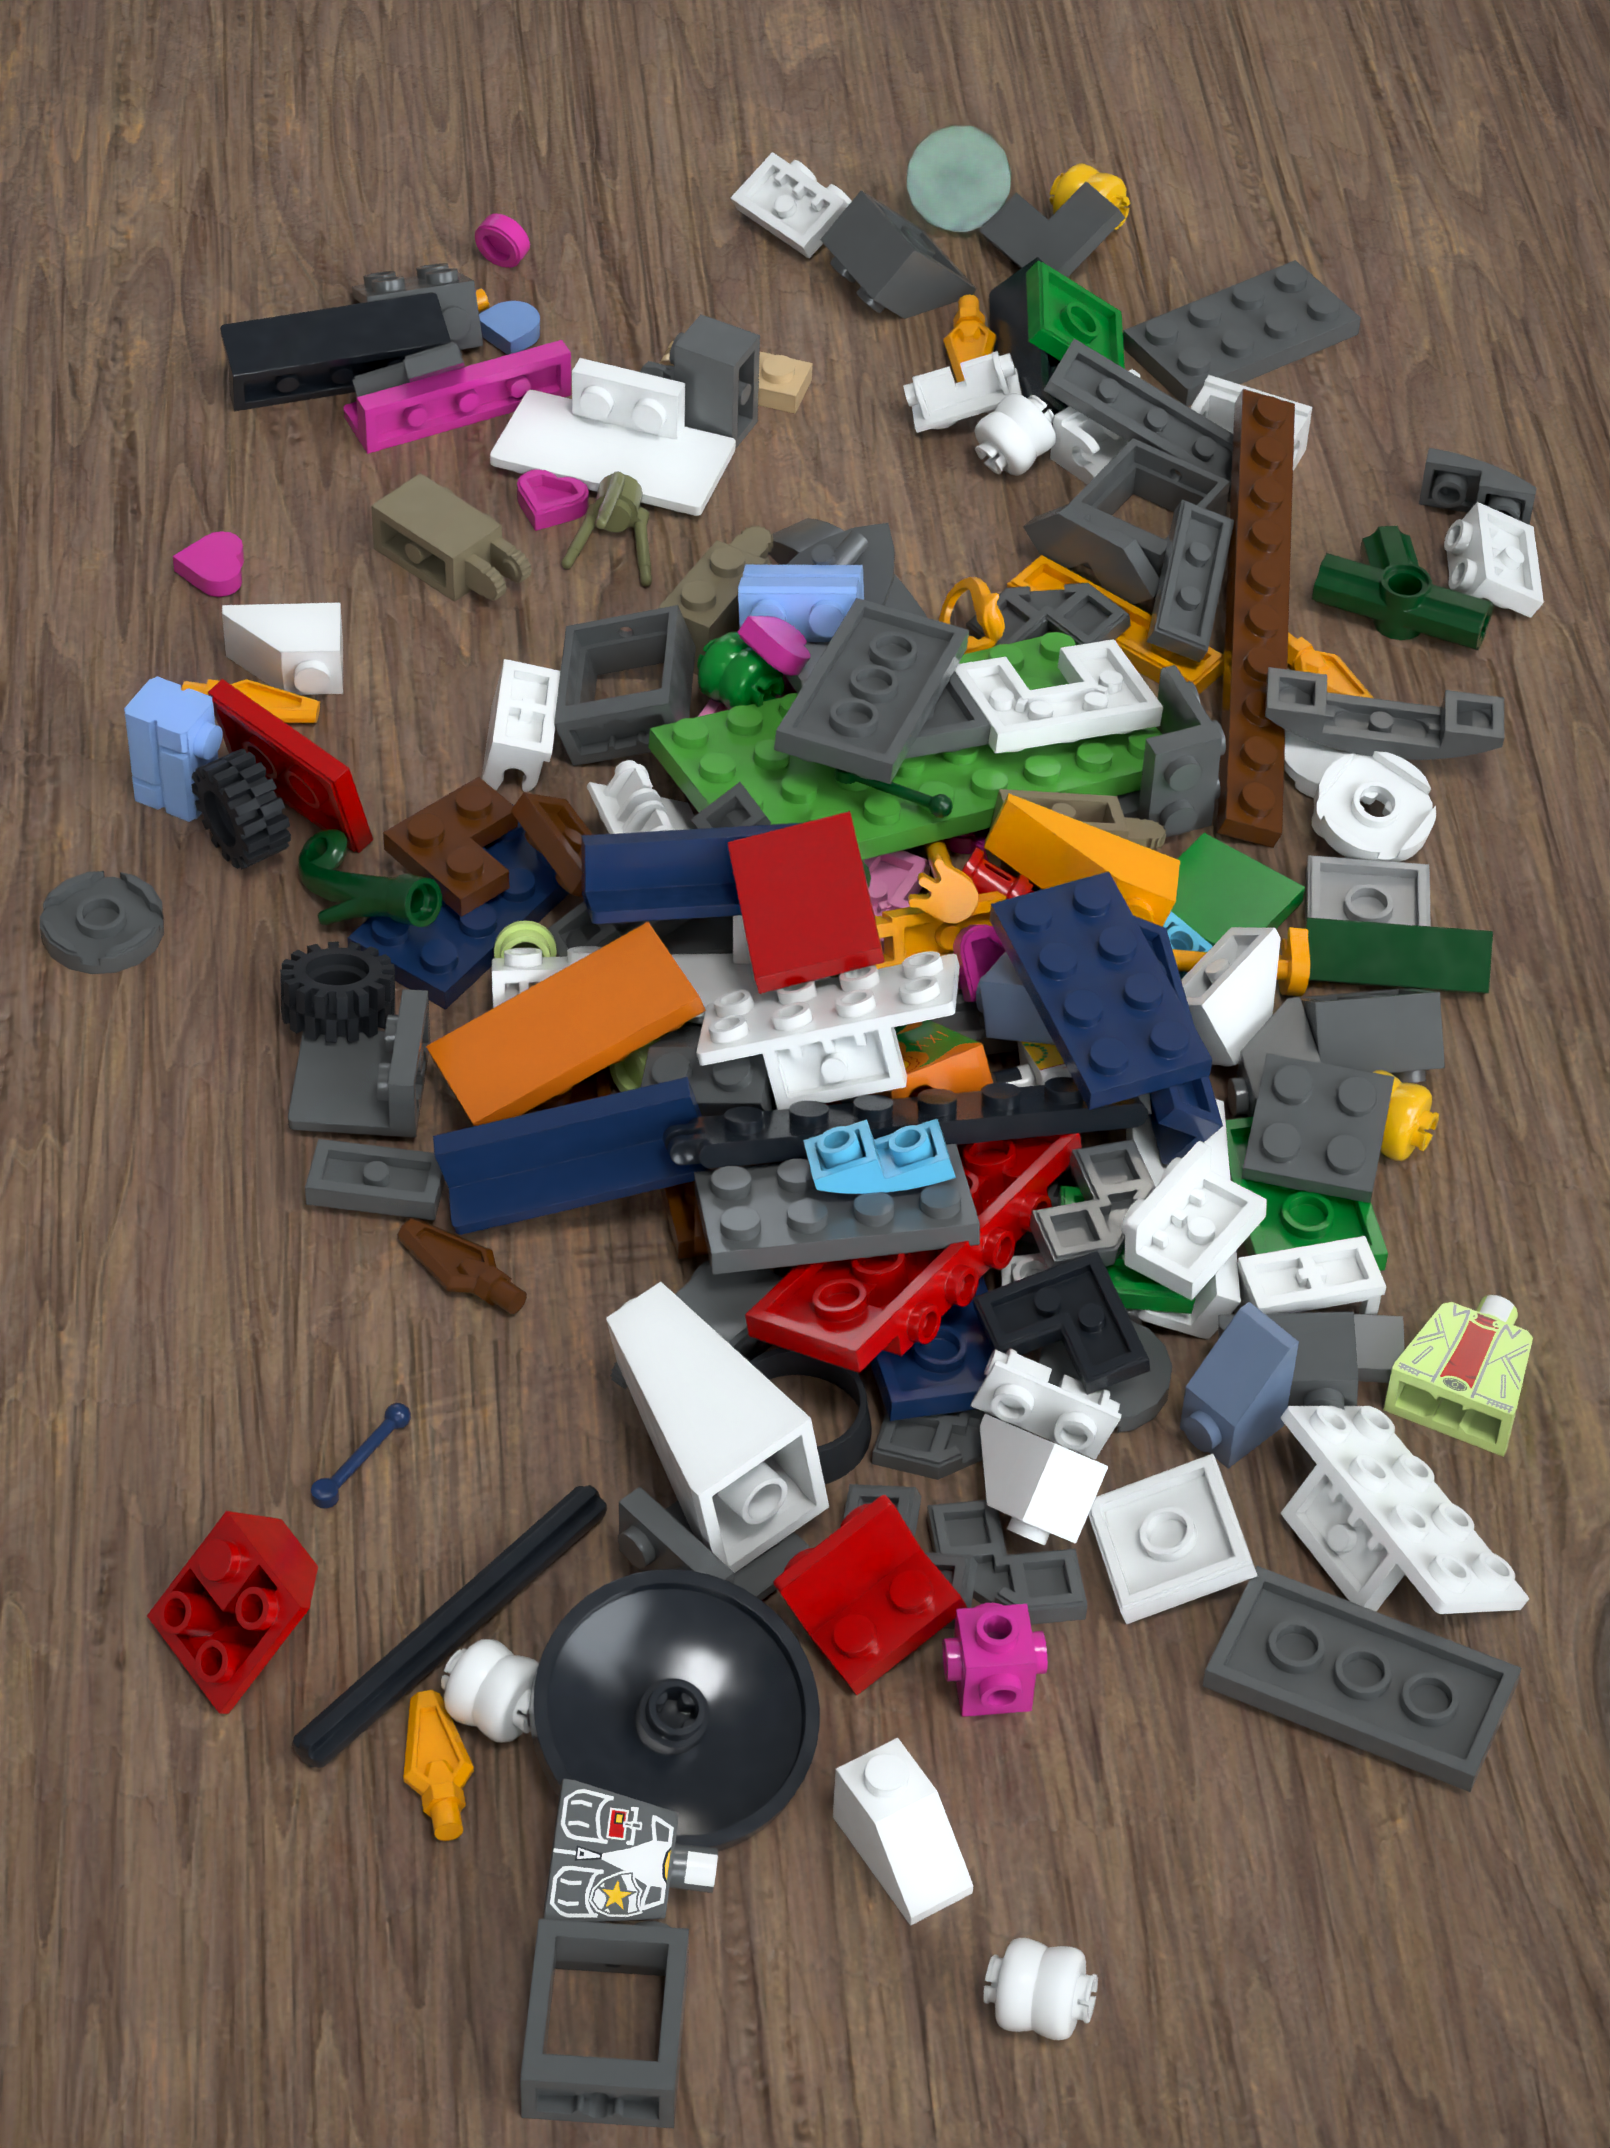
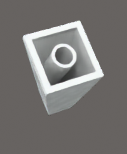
M659 1282L637 1298L627 1301L620 1309L606 1317L618 1366L691 1531L704 1546L734 1573L829 1508L811 1418L662 1282Z

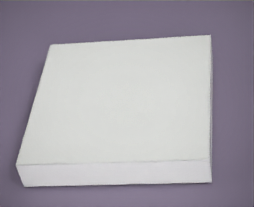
M1214 1454L1095 1497L1088 1515L1126 1625L1258 1576Z

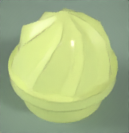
M517 921L506 926L499 933L494 944L495 958H504V951L514 948L542 950V957H556L557 954L556 942L551 932L543 925L534 921Z

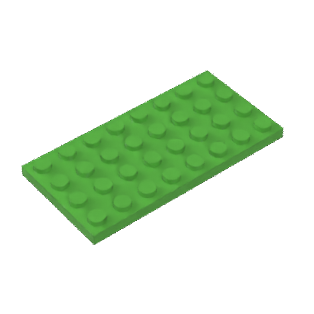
M1051 632L1040 637L1010 644H999L989 649L964 654L959 664L1007 657L1029 690L1065 685L1069 683L1058 669L1060 648L1075 646V641L1067 634ZM791 693L781 698L764 701L761 707H757L756 704L741 705L730 710L695 718H684L674 723L650 728L648 748L699 813L739 782L742 783L770 820L771 825L805 823L850 811L861 858L865 860L990 828L999 789L1118 796L1138 791L1141 788L1145 741L1147 738L1162 735V733L1156 727L1134 730L1126 734L1116 733L1080 739L1072 743H1056L1026 748L1018 752L995 754L990 745L987 744L964 748L955 752H941L904 759L892 782L932 797L938 794L948 796L953 803V809L951 814L944 818H936L927 807L858 782L852 784L840 783L835 779V768L816 762H807L796 756L774 750L776 730L798 693Z

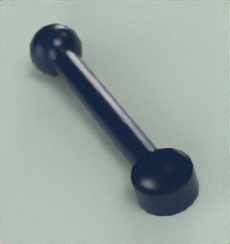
M393 1403L388 1406L384 1415L385 1420L331 1478H322L313 1483L311 1497L317 1507L327 1509L337 1504L339 1488L394 1429H402L409 1424L411 1412L405 1404Z

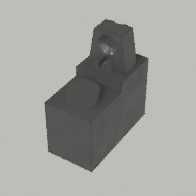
M700 314L685 333H679L673 341L669 360L674 366L648 361L640 371L641 373L685 383V427L734 438L736 441L735 449L758 422L760 335Z

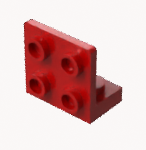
M881 1495L871 1504H863L852 1510L844 1518L838 1530L815 1548H808L796 1554L787 1563L784 1572L773 1581V1585L807 1634L856 1695H859L956 1618V1609L968 1608L960 1594L921 1549L899 1511L887 1495Z

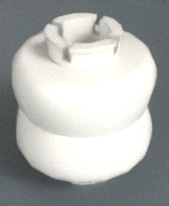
M1008 394L998 404L995 411L982 418L975 427V436L980 444L975 448L978 457L983 459L988 455L989 458L984 464L997 474L1004 470L1011 475H1022L1032 466L1036 457L1047 452L1056 442V433L1052 426L1053 412L1048 409L1043 413L1042 410L1047 405L1035 395L1027 399L1021 394Z
M481 1639L469 1646L468 1649H459L450 1658L444 1669V1672H448L450 1677L443 1675L441 1678V1687L445 1690L444 1704L446 1711L459 1723L477 1726L485 1736L495 1742H511L523 1732H531L529 1717L530 1694L538 1662L525 1656L513 1655L505 1645L494 1639Z
M1017 1938L1010 1942L1004 1958H999L998 1955L991 1957L985 1981L992 1983L991 1986H984V2003H995L996 2021L1004 2030L1015 2032L1033 2030L1046 2038L1063 2040L1072 2035L1077 2020H1083L1084 2023L1090 2022L1096 2001V1996L1090 1995L1091 1992H1097L1098 1977L1096 1974L1086 1975L1085 1955L1078 1948L1069 1946L1048 1948L1046 1945L1029 1938Z

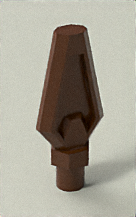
M410 1218L401 1226L397 1234L398 1239L448 1292L474 1293L491 1306L497 1304L510 1314L517 1313L525 1304L526 1292L511 1282L512 1278L496 1267L491 1249L416 1218Z

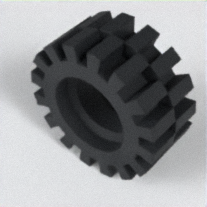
M239 749L195 769L196 771L192 774V779L195 783L191 785L192 792L199 798L195 801L197 811L202 812L205 819L201 821L205 830L210 829L213 834L211 841L216 848L221 846L222 856L227 862L231 860L233 867L237 869L241 867V870L289 847L287 842L291 841V834L286 829L290 827L289 818L282 813L285 805L282 798H277L274 792L277 787L273 779L267 780L265 777V767L261 762L256 764L255 756L251 752L246 753L245 749Z
M339 941L328 942V948L321 949L318 944L307 946V954L296 950L291 953V960L285 959L282 963V969H280L282 1020L284 1024L290 1023V1030L296 1034L305 1030V1037L316 1040L320 1034L326 1035V1042H337V1036L346 1035L348 1042L359 1040L360 1032L371 1037L378 1034V1027L386 1029L388 1014L395 1015L394 964H391L390 957L386 954L379 956V950L370 946L361 951L360 943L350 942L347 948H339Z

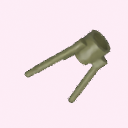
M619 471L603 478L599 484L595 503L588 506L585 519L561 562L564 569L572 567L595 525L597 528L605 529L609 532H622L629 527H633L635 530L641 584L644 587L651 585V562L647 534L649 512L640 507L643 492L637 480Z

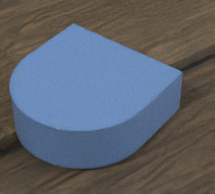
M505 301L479 314L482 337L507 355L525 350L536 343L540 337L539 312L528 303Z

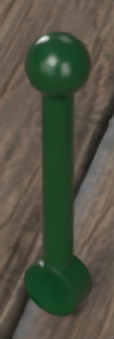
M835 768L834 776L840 783L852 784L858 782L929 808L931 814L936 818L948 816L953 809L951 799L944 794L932 797L894 782L888 784L874 779H865L854 773Z

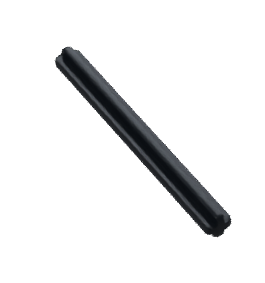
M591 1485L575 1487L294 1736L292 1746L300 1756V1759L310 1768L325 1767L605 1516L607 1504L600 1497L599 1492Z

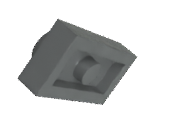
M318 1139L305 1185L306 1205L435 1220L445 1179L434 1153Z

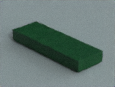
M1309 917L1305 919L1304 929H1308L1310 953L1309 981L1474 994L1489 993L1493 931Z

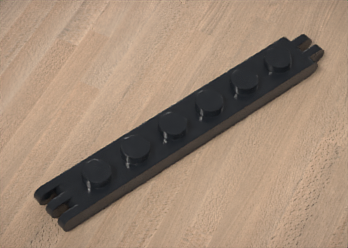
M1055 1077L1047 1080L1045 1085L1017 1087L1009 1083H992L985 1085L981 1091L954 1093L946 1089H928L920 1092L918 1097L890 1099L882 1095H864L856 1098L854 1103L826 1105L818 1101H799L792 1104L789 1109L761 1111L754 1107H735L727 1110L724 1115L697 1117L688 1124L672 1125L664 1131L662 1139L675 1164H702L707 1168L782 1162L790 1159H808L803 1140L821 1135L834 1127L848 1126L864 1120L868 1121L873 1138L877 1139L892 1134L905 1126L919 1125L938 1119L946 1145H959L1136 1128L1146 1122L1148 1110L1138 1096L1089 1110L1073 1078Z

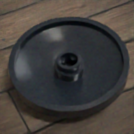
M663 1569L639 1572L616 1579L587 1595L570 1610L551 1635L539 1660L530 1694L529 1717L534 1749L540 1766L558 1797L563 1778L576 1780L678 1812L679 1820L676 1843L718 1848V1852L748 1840L763 1830L788 1805L810 1768L817 1747L820 1728V1706L814 1674L805 1652L787 1624L769 1606L747 1590L710 1574L690 1570Z

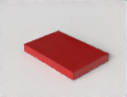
M221 679L207 692L213 698L214 715L218 726L222 728V737L228 753L230 754L239 749H245L246 753L251 752L255 756L256 764L261 762L265 767V777L267 780L273 779L277 787L274 790L277 798H282L284 803L322 830L337 829L342 831L347 838V848L353 852L360 853L374 840L349 767L224 679Z
M850 811L727 842L754 978L759 994L885 962Z

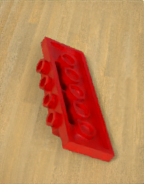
M1080 1133L957 1145L980 1222V1245L970 1246L969 1241L950 1244L946 1249L797 1265L745 1314L748 1335L858 1373L882 1350L902 1356L915 1342L921 1344L930 1343L939 1330L941 1317L954 1304L961 1307L967 1306L976 1294L979 1279L991 1267L1001 1270L1010 1263L1015 1251L1016 1242L1027 1231L1032 1232L1030 1229L1032 1211L1052 1207L1047 1187L1069 1166L1072 1150L1082 1148Z

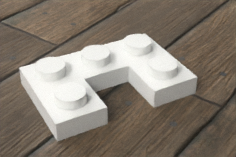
M1114 639L1060 648L1058 669L1069 683L1065 685L1029 690L1007 657L958 664L955 669L956 674L991 724L988 744L995 754L1018 752L1026 748L1056 743H1072L1080 739L1116 733L1126 734L1134 730L1158 727L1161 723L1162 704Z

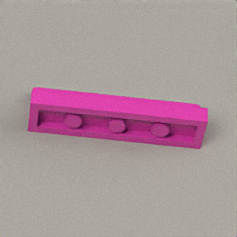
M563 340L363 395L357 397V402L346 404L343 407L344 418L367 454L515 412L524 395L529 390L568 397L571 396V352Z

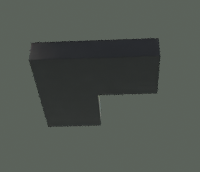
M1098 1250L972 1297L974 1310L993 1351L996 1349L1006 1354L1011 1348L1017 1351V1354L1022 1355L1062 1340L1087 1395L1150 1371V1361Z

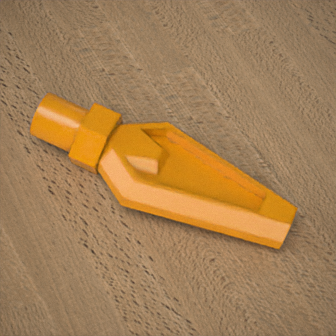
M964 295L958 300V312L953 318L954 328L943 339L957 383L965 380L960 363L991 354L996 342V334L985 326V315L980 311L979 299L974 295Z
M1288 632L1287 667L1295 671L1326 674L1327 692L1374 698L1338 655L1315 651L1312 644L1303 637L1297 639Z
M208 679L207 684L184 681L182 691L190 688L208 695L207 692L219 681ZM248 679L231 684L285 723H317L320 712V701Z
M433 1690L421 1691L410 1698L403 1780L421 1795L423 1812L432 1818L435 1837L441 1841H450L460 1837L463 1833L460 1812L466 1806L462 1789L474 1772V1766L451 1716L445 1709L441 1694Z

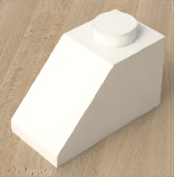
M340 603L222 605L227 658L271 687L298 695L343 694V635Z
M1231 927L1181 979L1194 1026L1212 1057V1065L1229 1067L1238 1064L1240 1051L1273 1015L1281 939L1276 928Z
M984 1414L980 1424L987 1505L1012 1516L1007 1529L1030 1540L1045 1545L1050 1533L1076 1543L1108 1466L988 1414Z
M899 1738L836 1769L833 1818L910 1926L973 1893V1883L939 1794Z

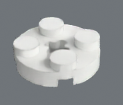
M1374 751L1372 758L1359 757L1353 759L1355 753L1342 756L1333 762L1323 774L1314 796V813L1311 818L1314 831L1323 837L1334 850L1346 858L1400 862L1415 855L1425 844L1436 819V806L1433 808L1429 797L1431 787L1421 771L1405 759L1388 752ZM1375 800L1382 802L1385 805L1382 812L1384 817H1375L1364 811L1360 801L1368 805L1374 803Z

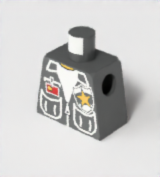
M562 1778L542 1919L583 1922L664 1919L667 1910L669 1888L707 1893L713 1892L718 1848L676 1843L679 1820L678 1812L576 1780Z

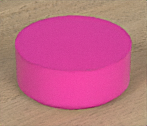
M495 213L488 215L475 231V242L481 254L491 263L501 267L512 268L517 266L530 249V241L524 229L516 221L503 214Z

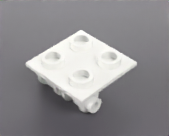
M627 760L621 762L615 768V775L608 786L589 782L587 785L600 818L604 822L609 834L698 829L691 820L694 814L689 804L660 797L658 792L652 789L653 785L646 768L635 761Z

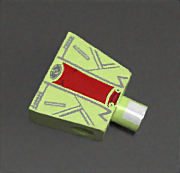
M1497 1295L1483 1297L1476 1311L1454 1302L1443 1303L1395 1361L1391 1370L1383 1410L1504 1457L1511 1435L1533 1336L1527 1330L1514 1326L1518 1317L1516 1307L1509 1300Z

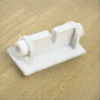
M995 351L991 354L960 363L965 380L958 383L954 381L950 366L919 376H913V383L903 385L907 402L910 407L912 406L916 432L919 433L928 429H944L952 426L958 420L981 413H992L1008 394L1017 393L1022 395L1017 369L1014 368L1010 353L999 356L998 351Z
M1011 1348L1006 1354L995 1349L985 1368L984 1374L987 1376L972 1400L971 1406L1095 1460L1122 1415L1118 1413L1120 1403L1109 1399L1110 1391L1102 1389L1087 1395L1081 1381L1065 1374L1057 1387L1048 1383L1052 1371L1051 1368L1021 1356Z

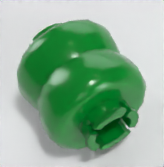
M729 632L711 640L705 645L703 651L706 653L705 655L700 654L697 662L699 689L709 699L723 703L729 710L736 706L751 704L761 707L764 701L776 699L775 696L777 694L782 695L784 690V674L774 669L739 637L740 635L737 632Z

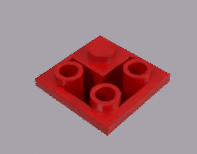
M226 1511L147 1614V1617L217 1712L229 1714L310 1609L318 1565L282 1519Z

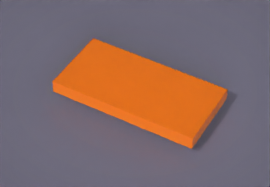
M646 922L432 1042L426 1048L473 1126L521 1116L552 1097L566 1093L575 1084L611 1064L624 1060L630 1053L662 1035L679 1029L685 1022L705 1012L706 1009L700 996L650 923Z

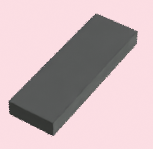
M1181 500L1173 514L1146 642L1199 663L1208 652L1234 524L1233 519Z

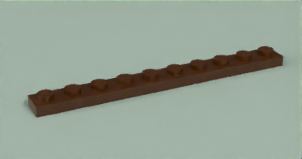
M1242 389L1234 404L1230 519L1234 520L1228 551L1221 722L1226 740V751L1224 755L1220 756L1219 781L1221 792L1218 798L1217 833L1274 848L1282 835L1285 729L1265 717L1266 680L1268 667L1287 669L1295 403Z

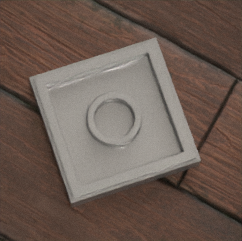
M1308 855L1306 865L1305 919L1309 917L1431 926L1429 864Z

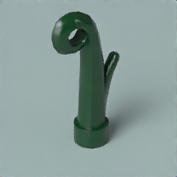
M322 830L310 837L302 847L298 856V870L303 885L312 893L329 901L339 903L318 913V922L324 926L347 919L384 916L391 917L392 920L398 923L426 927L435 921L441 910V889L437 882L431 878L412 874L385 877L337 871L345 859L348 847L347 838L340 830Z

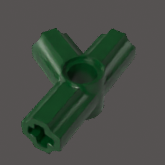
M1398 525L1380 526L1370 536L1362 538L1360 555L1363 564L1326 553L1320 564L1313 587L1312 600H1315V602L1374 619L1373 623L1376 630L1390 639L1410 640L1422 633L1479 651L1491 620L1494 604L1487 600L1433 585L1429 573L1419 567L1410 535L1403 534L1399 530Z

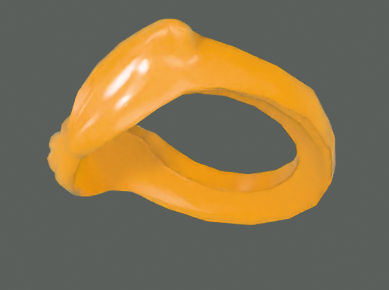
M977 577L962 579L954 585L946 596L939 616L940 622L950 624V617L956 601L964 592L970 590L977 622L983 628L985 636L981 639L968 636L967 649L964 654L994 647L1002 637L1005 629L1004 618L997 605L999 594H991L987 584Z

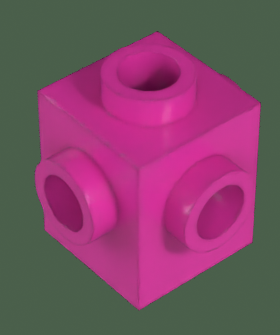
M984 1603L974 1608L956 1609L954 1638H945L942 1641L944 1675L947 1682L956 1681L961 1717L1032 1711L1036 1674L1047 1673L1048 1661L1044 1632H1032L1027 1604L1002 1605L999 1603Z

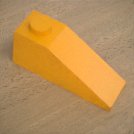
M1008 793L985 840L984 848L1027 877L1041 889L1109 871L1132 914L1162 927L1176 902L1180 860Z

